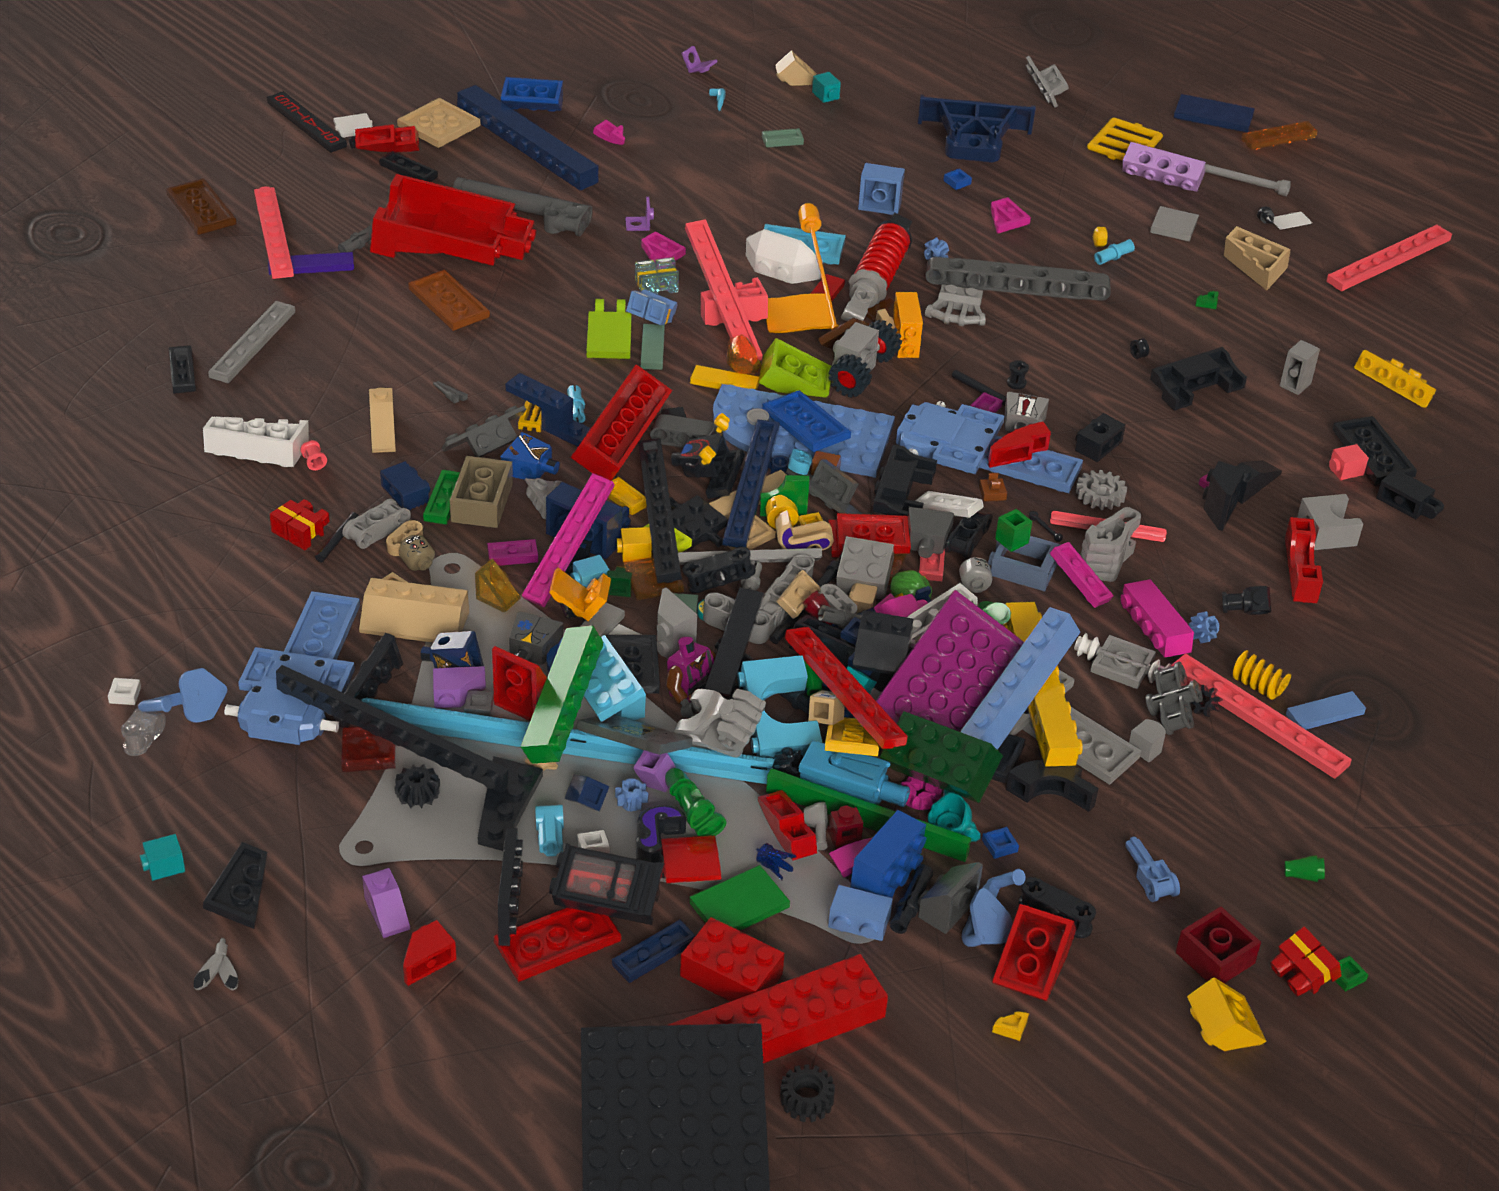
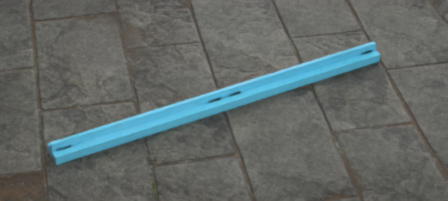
M372 698L362 699V702L432 734L515 747L521 746L530 723ZM572 729L562 754L636 764L644 750L582 732L579 729ZM571 740L585 741L586 743L576 742V741H571ZM690 747L668 753L676 768L683 772L767 784V774L771 768L773 769L775 761L772 758L741 754L735 758L712 749ZM752 767L764 768V769H767V770L755 769V768H752Z

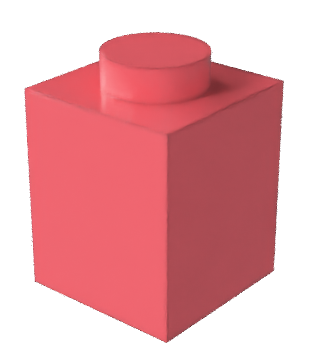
M1357 444L1333 449L1329 468L1340 480L1363 476L1368 456Z

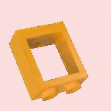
M896 292L893 320L898 329L896 334L900 333L901 338L899 340H902L901 348L897 352V358H919L923 320L917 292Z

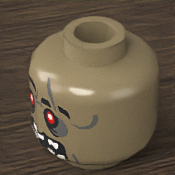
M410 535L401 542L399 556L410 570L423 571L432 565L435 551L423 536Z

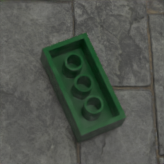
M903 711L897 725L908 736L907 743L904 746L884 749L880 758L889 761L892 770L979 803L1003 757L1001 753L991 743Z

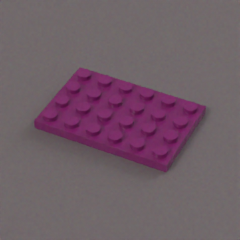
M954 590L879 695L876 702L896 724L903 711L960 732L1021 648L1024 641L958 591Z

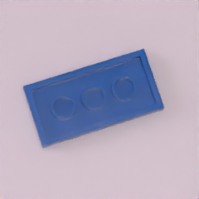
M800 390L762 404V409L766 410L774 421L779 422L785 430L812 452L851 438V431Z

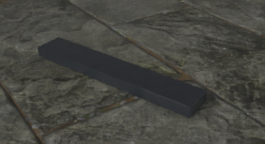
M739 588L705 686L706 690L717 691L727 700H730L737 679V672L740 670L763 601L764 592Z

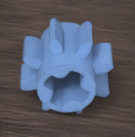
M936 237L925 244L927 249L924 251V256L927 260L932 257L949 258L946 255L949 247L945 241L938 240Z
M1206 611L1191 617L1189 626L1194 631L1193 639L1199 638L1200 643L1210 642L1211 639L1217 638L1219 622L1215 616L1208 617V612Z
M633 778L625 781L622 780V788H615L617 806H622L625 810L631 812L641 810L642 802L648 803L646 784H642L639 780Z

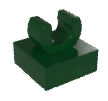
M619 566L616 567V571L608 570L607 576L611 578L608 595L631 597L632 573L626 572V567Z

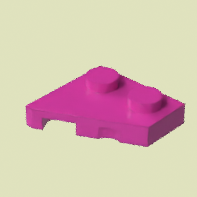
M1008 197L991 202V213L997 233L1030 224L1031 217Z
M656 231L641 240V247L657 270L663 269L686 255V247ZM673 258L672 260L666 262L658 261L660 259Z

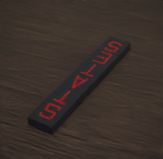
M284 91L267 97L269 105L330 153L347 147V140Z

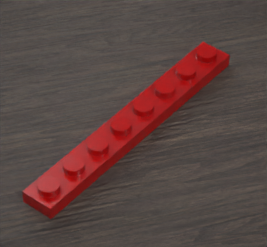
M809 627L786 630L785 639L800 656L803 655L804 661L882 749H892L906 745L908 736Z

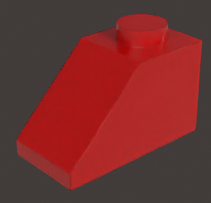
M437 920L420 927L412 933L403 963L404 982L407 986L457 960L456 942Z

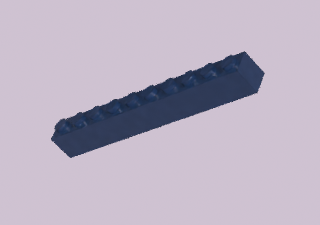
M474 85L457 92L458 108L479 118L481 125L581 191L598 183L597 164L480 87Z

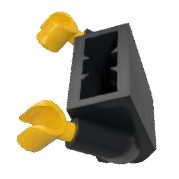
M720 413L714 420V424L718 427H714L708 436L689 439L682 452L672 453V465L682 466L687 477H718L729 454L723 431L728 429L730 419L725 414Z

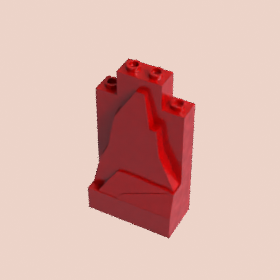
M396 174L390 184L389 202L386 208L379 207L373 217L370 252L395 258L397 252L444 253L493 266L496 258L500 259L501 255L523 260L525 253L530 252L537 230L533 229L534 220L517 216V212H514L515 203Z

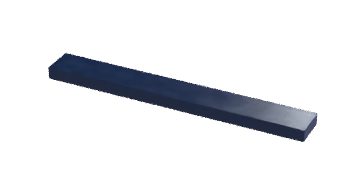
M757 419L723 537V546L747 548L779 432V422Z

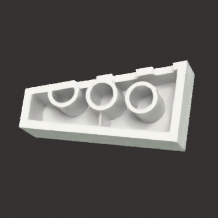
M211 417L203 427L204 452L219 456L236 457L237 459H249L260 463H272L282 467H294L302 455L300 451L301 446L309 441L308 420H300L299 424H288L286 419H279L278 423H265L264 419L261 418L243 422V418Z

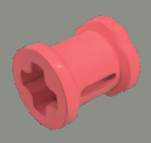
M310 440L301 446V454L307 459L306 464L309 469L317 471L324 468L327 464V457L321 452L317 441Z

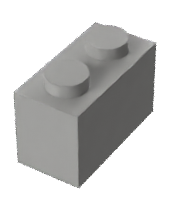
M1300 340L1287 353L1280 387L1297 395L1304 391L1312 383L1320 348L1303 340Z

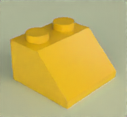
M1215 977L1187 996L1192 1006L1190 1012L1195 1020L1200 1023L1203 1029L1201 1035L1208 1045H1214L1223 1051L1261 1045L1266 1042L1245 996Z

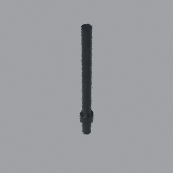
M842 553L826 567V572L817 582L820 587L824 584H829L833 578L837 577ZM806 607L796 618L793 619L789 615L770 637V641L773 644L780 642L785 636L786 630L791 629L805 612Z

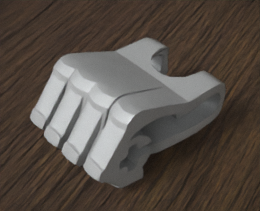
M1125 507L1098 525L1094 526L1092 524L1085 533L1080 556L1101 581L1114 582L1118 577L1123 562L1134 553L1136 541L1131 539V536L1140 526L1141 514L1135 509ZM1127 517L1133 518L1126 523L1123 521Z
M697 689L693 692L690 700L699 713L689 719H681L674 731L675 733L693 738L692 745L703 746L737 758L743 753L744 747L749 743L750 737L754 734L766 702L750 691L737 689L732 696L734 699L730 700L723 698L717 691Z

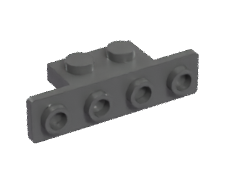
M524 405L519 408L513 406L507 409L505 414L500 417L497 415L489 417L483 425L478 426L474 424L465 429L466 432L459 436L457 433L450 435L445 439L446 442L442 446V450L445 452L468 442L475 457H482L512 443L517 438V435L510 421L522 416L526 411V407Z
M820 460L813 476L809 473L801 475L809 476V493L822 499L828 508L835 509L843 514H862L849 504L859 483L828 460ZM789 468L786 471L789 475H801L791 471Z

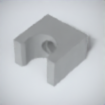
M1346 494L1302 498L1297 518L1314 519L1316 530L1314 550L1357 546L1363 522L1360 518L1344 519L1349 501Z

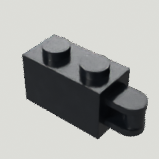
M1395 469L1381 481L1377 499L1415 520L1421 515L1433 519L1444 510V504L1433 497L1435 489L1398 469Z

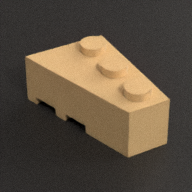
M1237 226L1226 237L1224 256L1266 291L1288 268L1289 248Z

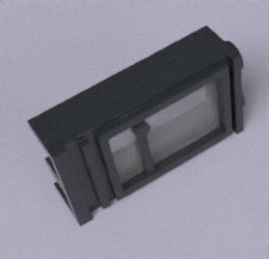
M566 843L564 852H560L557 858L556 868L559 869L557 878H552L549 887V894H552L554 905L653 925L652 911L654 903L659 900V884L661 878L665 879L666 875L664 863H653L575 847Z

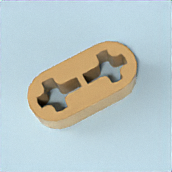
M415 520L403 523L387 537V552L390 555L399 556L401 542L410 535L423 536V525Z

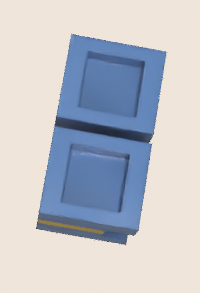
M643 289L641 292L631 291L626 311L656 324L664 325L672 322L678 305L673 300Z

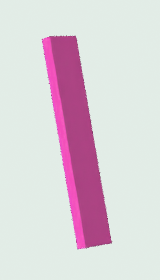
M592 473L521 595L524 599L541 607L546 606L551 597L549 590L554 571L557 568L564 572L566 571L614 488L615 484L613 481Z

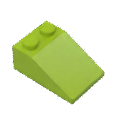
M776 338L763 355L759 383L778 393L790 394L800 390L806 396L827 398L831 383L829 381V370L832 366Z

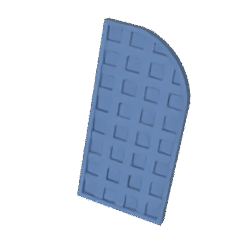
M722 384L713 405V421L720 413L725 414L730 421L728 429L723 431L724 438L737 448L748 452L755 425L747 421L748 411L755 408L762 409V404L785 395ZM814 401L851 431L850 439L818 451L840 455L841 471L876 478L894 426L895 416ZM769 416V421L776 422ZM780 425L771 458L785 456L789 459L792 450L799 449L809 453L813 460L815 452L808 449Z

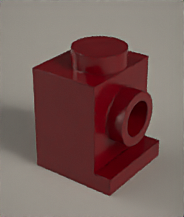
M842 806L838 811L831 812L830 826H827V831L835 849L862 840L863 821L857 807ZM850 831L851 835L842 837V832Z

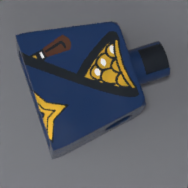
M475 631L440 633L437 635L432 646H423L421 649V660L433 662L434 668L484 666Z

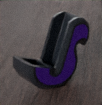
M669 805L649 807L641 812L637 820L636 859L653 863L661 862V833L665 835L686 833V816L684 812Z

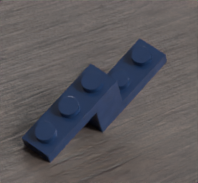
M521 373L505 383L507 392L541 408L542 430L578 447L591 429L573 420L572 397Z

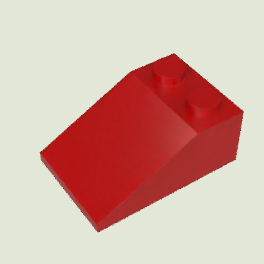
M494 646L492 648L494 705L531 721L547 677L539 665Z
M1020 904L992 983L1047 1002L1070 950L1076 932L1074 921Z

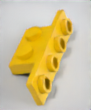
M1363 350L1354 366L1356 370L1423 408H1427L1436 392L1434 387L1426 384L1427 381L1421 378L1422 374L1412 368L1410 370L1403 368L1404 363L1394 358L1391 361L1385 360L1368 350Z

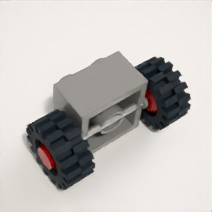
M880 320L873 321L869 326L855 322L850 329L845 331L843 337L835 342L833 347L835 358L829 370V381H833L831 385L832 387H837V392L841 390V395L843 396L848 393V397L852 398L853 395L857 397L870 384L872 375L869 373L876 366V360L878 359L880 363L883 361L888 362L900 350L902 340L899 339L901 334H896L898 331L896 327L894 329L891 328L893 324L889 323L886 325L884 320L881 323Z

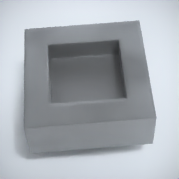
M468 690L464 712L491 716L494 692Z

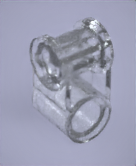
M138 707L134 710L132 716L121 727V733L126 741L124 743L126 754L138 756L147 751L157 736L164 730L166 723L165 714L156 711L142 712Z

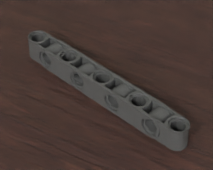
M932 257L927 261L926 265L927 281L938 285H955L956 287L1099 301L1106 300L1111 294L1110 277L1103 273Z

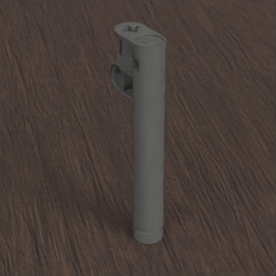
M462 177L456 178L453 187L515 203V210L544 216V230L551 234L567 230L575 232L576 236H581L592 218V206Z

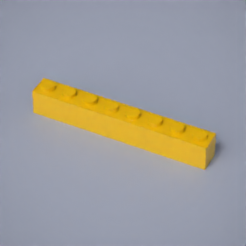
M1035 602L1006 603L1011 611V618L1003 626L1025 642L1041 620L1042 614L1038 612ZM1058 665L1028 706L1045 767L1076 766L1078 755H1081L1083 750L1082 741L1078 739L1076 734V722L1072 720L1070 715V703L1066 701L1064 696V684L1060 683Z

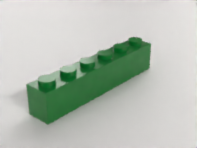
M593 625L566 628L520 746L532 764L560 762L584 694L589 686L593 670L596 667L600 651L603 648L604 642L602 637L599 636Z

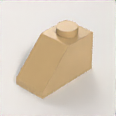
M790 51L775 65L778 78L782 82L786 81L790 86L813 85V76L817 75L793 51Z

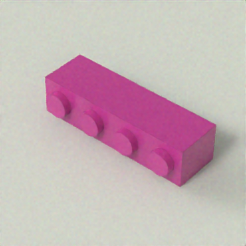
M1152 580L1124 584L1123 594L1121 595L1122 607L1128 611L1133 621L1140 626L1144 635L1148 636L1154 647L1159 650L1163 657L1191 653L1194 631Z

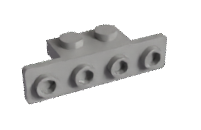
M1030 56L1026 57L1028 62L1026 68L1029 74L1032 75L1035 84L1038 85L1047 103L1051 102L1054 108L1057 107L1054 96L1069 89L1067 82L1055 64L1039 72Z

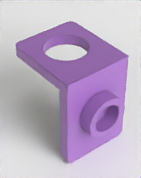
M691 46L682 52L689 73L696 71L700 73L706 72L717 63V59L701 62L695 46ZM689 53H692L694 56L693 63L689 61Z
M646 197V217H626L627 231H650V220H654V208H650L649 197ZM632 222H640L641 225H639V226H634V225H631V223H632Z

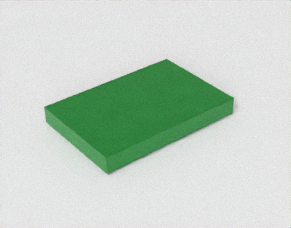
M758 865L691 896L690 905L705 924L712 917L741 931L790 908V900L761 865Z

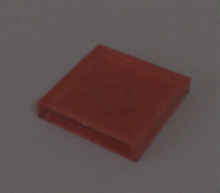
M360 727L343 728L342 772L395 769L396 745Z

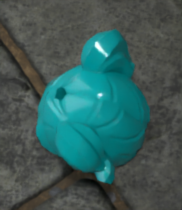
M944 790L943 797L934 803L929 811L928 823L970 837L971 842L980 840L981 834L972 821V811L969 804L960 795Z

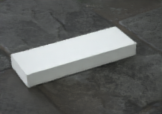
M927 491L915 500L924 503L923 509L951 512L955 516L968 518L984 507L981 499Z

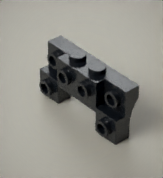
M1220 347L1153 368L1150 380L1163 391L1161 399L1175 411L1192 405L1193 391L1217 384L1226 393L1234 392L1245 388L1247 376L1236 367L1229 352Z
M893 445L886 467H881L879 476L881 481H877L874 494L876 496L873 512L884 515L908 516L909 507L923 509L924 503L908 500L913 482L932 485L936 473L937 460L918 456L904 446Z

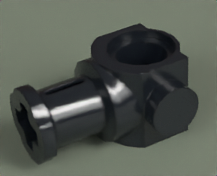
M1253 586L1243 589L1242 593L1235 594L1222 592L1223 613H1227L1230 610H1243L1248 615L1271 613L1270 587Z

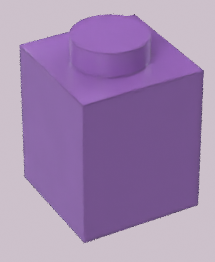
M645 750L633 767L642 783L646 784V787L663 792L668 790L665 782L667 771L676 768L668 753L659 755Z

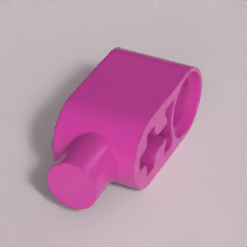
M908 594L888 600L878 610L883 614L908 617L928 604V602L923 599L916 601L913 594Z

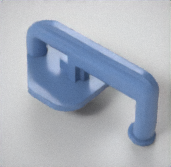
M194 669L186 671L181 675L179 679L180 692L140 702L138 708L142 712H169L172 706L183 704L184 714L189 721L194 723L214 718L227 694V687L206 669Z
M1016 869L1013 872L990 878L982 889L975 892L970 903L971 914L962 931L964 945L975 947L978 945L1003 944L1007 942L1013 922L1009 912L997 900L996 896L1002 887L1012 884L1022 885L1026 878L1024 871Z

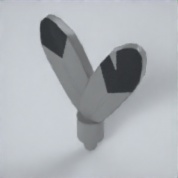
M221 938L220 943L216 944L215 954L211 956L194 978L193 985L195 990L205 988L218 972L225 987L230 990L237 989L239 979L232 963L226 956L228 945L225 943L226 940L224 938Z

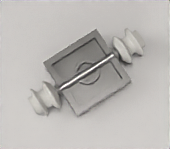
M1085 633L1083 637H1078L1074 647L1078 657L1082 653L1087 654V660L1097 656L1092 663L1090 672L1138 689L1146 674L1148 675L1149 682L1152 683L1155 680V669L1171 667L1170 663L1165 667L1161 666L1159 659L1153 662L1156 651L1111 635L1108 636L1103 647L1099 646L1098 637L1089 640L1088 634Z

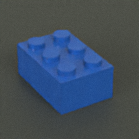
M897 810L854 858L850 888L892 898L897 887H902L906 883L910 872L913 869L916 870L923 861L921 852L926 843V837L924 836L926 824Z

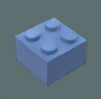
M865 163L861 175L858 210L893 215L894 212L898 214L902 201L905 169Z

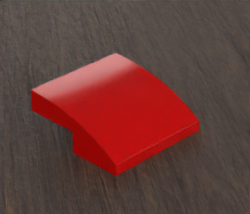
M715 835L661 839L666 883L721 880V868Z

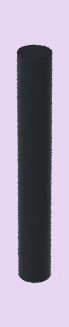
M958 370L953 371V378L980 393L985 392L1003 400L1002 405L1005 406L1006 396Z
M352 512L317 553L315 558L318 562H323L343 539L342 532L345 524L349 520L358 517L357 513Z

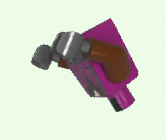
M687 636L678 640L679 650L668 658L666 687L669 690L670 696L674 697L678 704L681 703V715L684 718H691L699 712L694 708L692 702L689 703L691 701L690 698L693 692L699 689L701 684L708 681L717 654L708 646L697 644L693 641L692 637Z

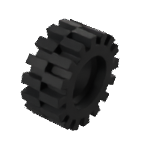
M804 1065L803 1070H801L800 1066L794 1067V1072L791 1070L786 1072V1076L782 1078L780 1092L781 1106H784L786 1114L791 1111V1118L796 1119L799 1115L801 1122H805L806 1117H810L811 1122H816L817 1115L821 1120L825 1118V1112L827 1114L831 1112V1107L834 1104L835 1084H833L832 1076L828 1077L826 1070L820 1073V1067L814 1066V1069L811 1070L809 1065ZM801 1088H812L819 1095L805 1098L796 1092Z

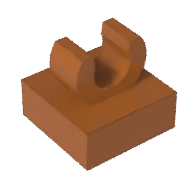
M989 473L988 479L980 480L979 488L983 501L1006 500L1007 491L1003 479H998V473Z

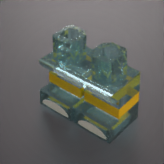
M674 257L655 259V262L654 260L635 262V281L640 291L645 289L655 294L665 290L669 293L678 292L679 270L675 268Z

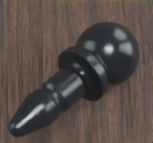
M1264 206L1258 210L1257 217L1263 223L1272 224L1274 222V213L1270 207Z

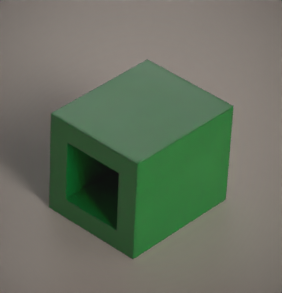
M1014 509L998 517L995 539L1010 552H1013L1029 544L1033 521L1018 509Z

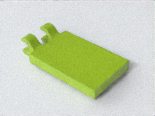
M604 299L595 300V311H589L587 358L630 359L632 313L625 312L624 299H617V312H604Z

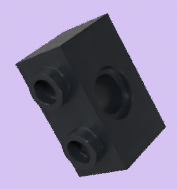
M1105 413L1101 414L1098 418L1093 419L1084 429L1078 431L1075 437L1077 441L1075 451L1095 462H1099L1122 443L1126 424Z

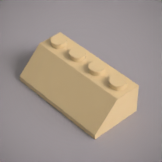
M371 578L364 593L359 632L383 636L386 632L395 638L432 643L440 633L462 632L469 615L468 590Z

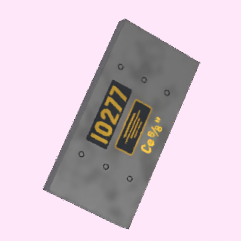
M612 715L602 722L598 717L578 720L577 725L579 731L659 755L692 747L693 742L691 737L617 715Z

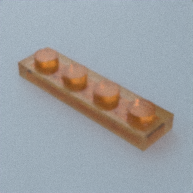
M1308 121L1243 133L1242 141L1251 150H1256L1262 147L1314 138L1317 136L1318 130Z

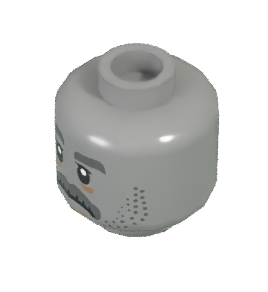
M969 558L960 566L959 573L962 585L970 592H983L991 586L993 579L990 565L983 558Z

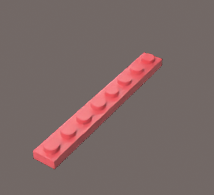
M261 187L254 189L272 279L294 277L275 188Z
M706 219L686 223V233L741 365L761 361L763 357Z
M1439 225L1432 226L1329 274L1326 282L1336 289L1344 291L1450 241L1452 233Z
M1184 654L1171 664V666H1174L1176 662H1181L1187 675V684H1190L1192 680H1196L1200 689L1201 685H1206L1208 692L1211 688H1216V697L1223 699L1221 702H1218L1219 705L1332 778L1336 779L1350 766L1351 758L1188 654Z

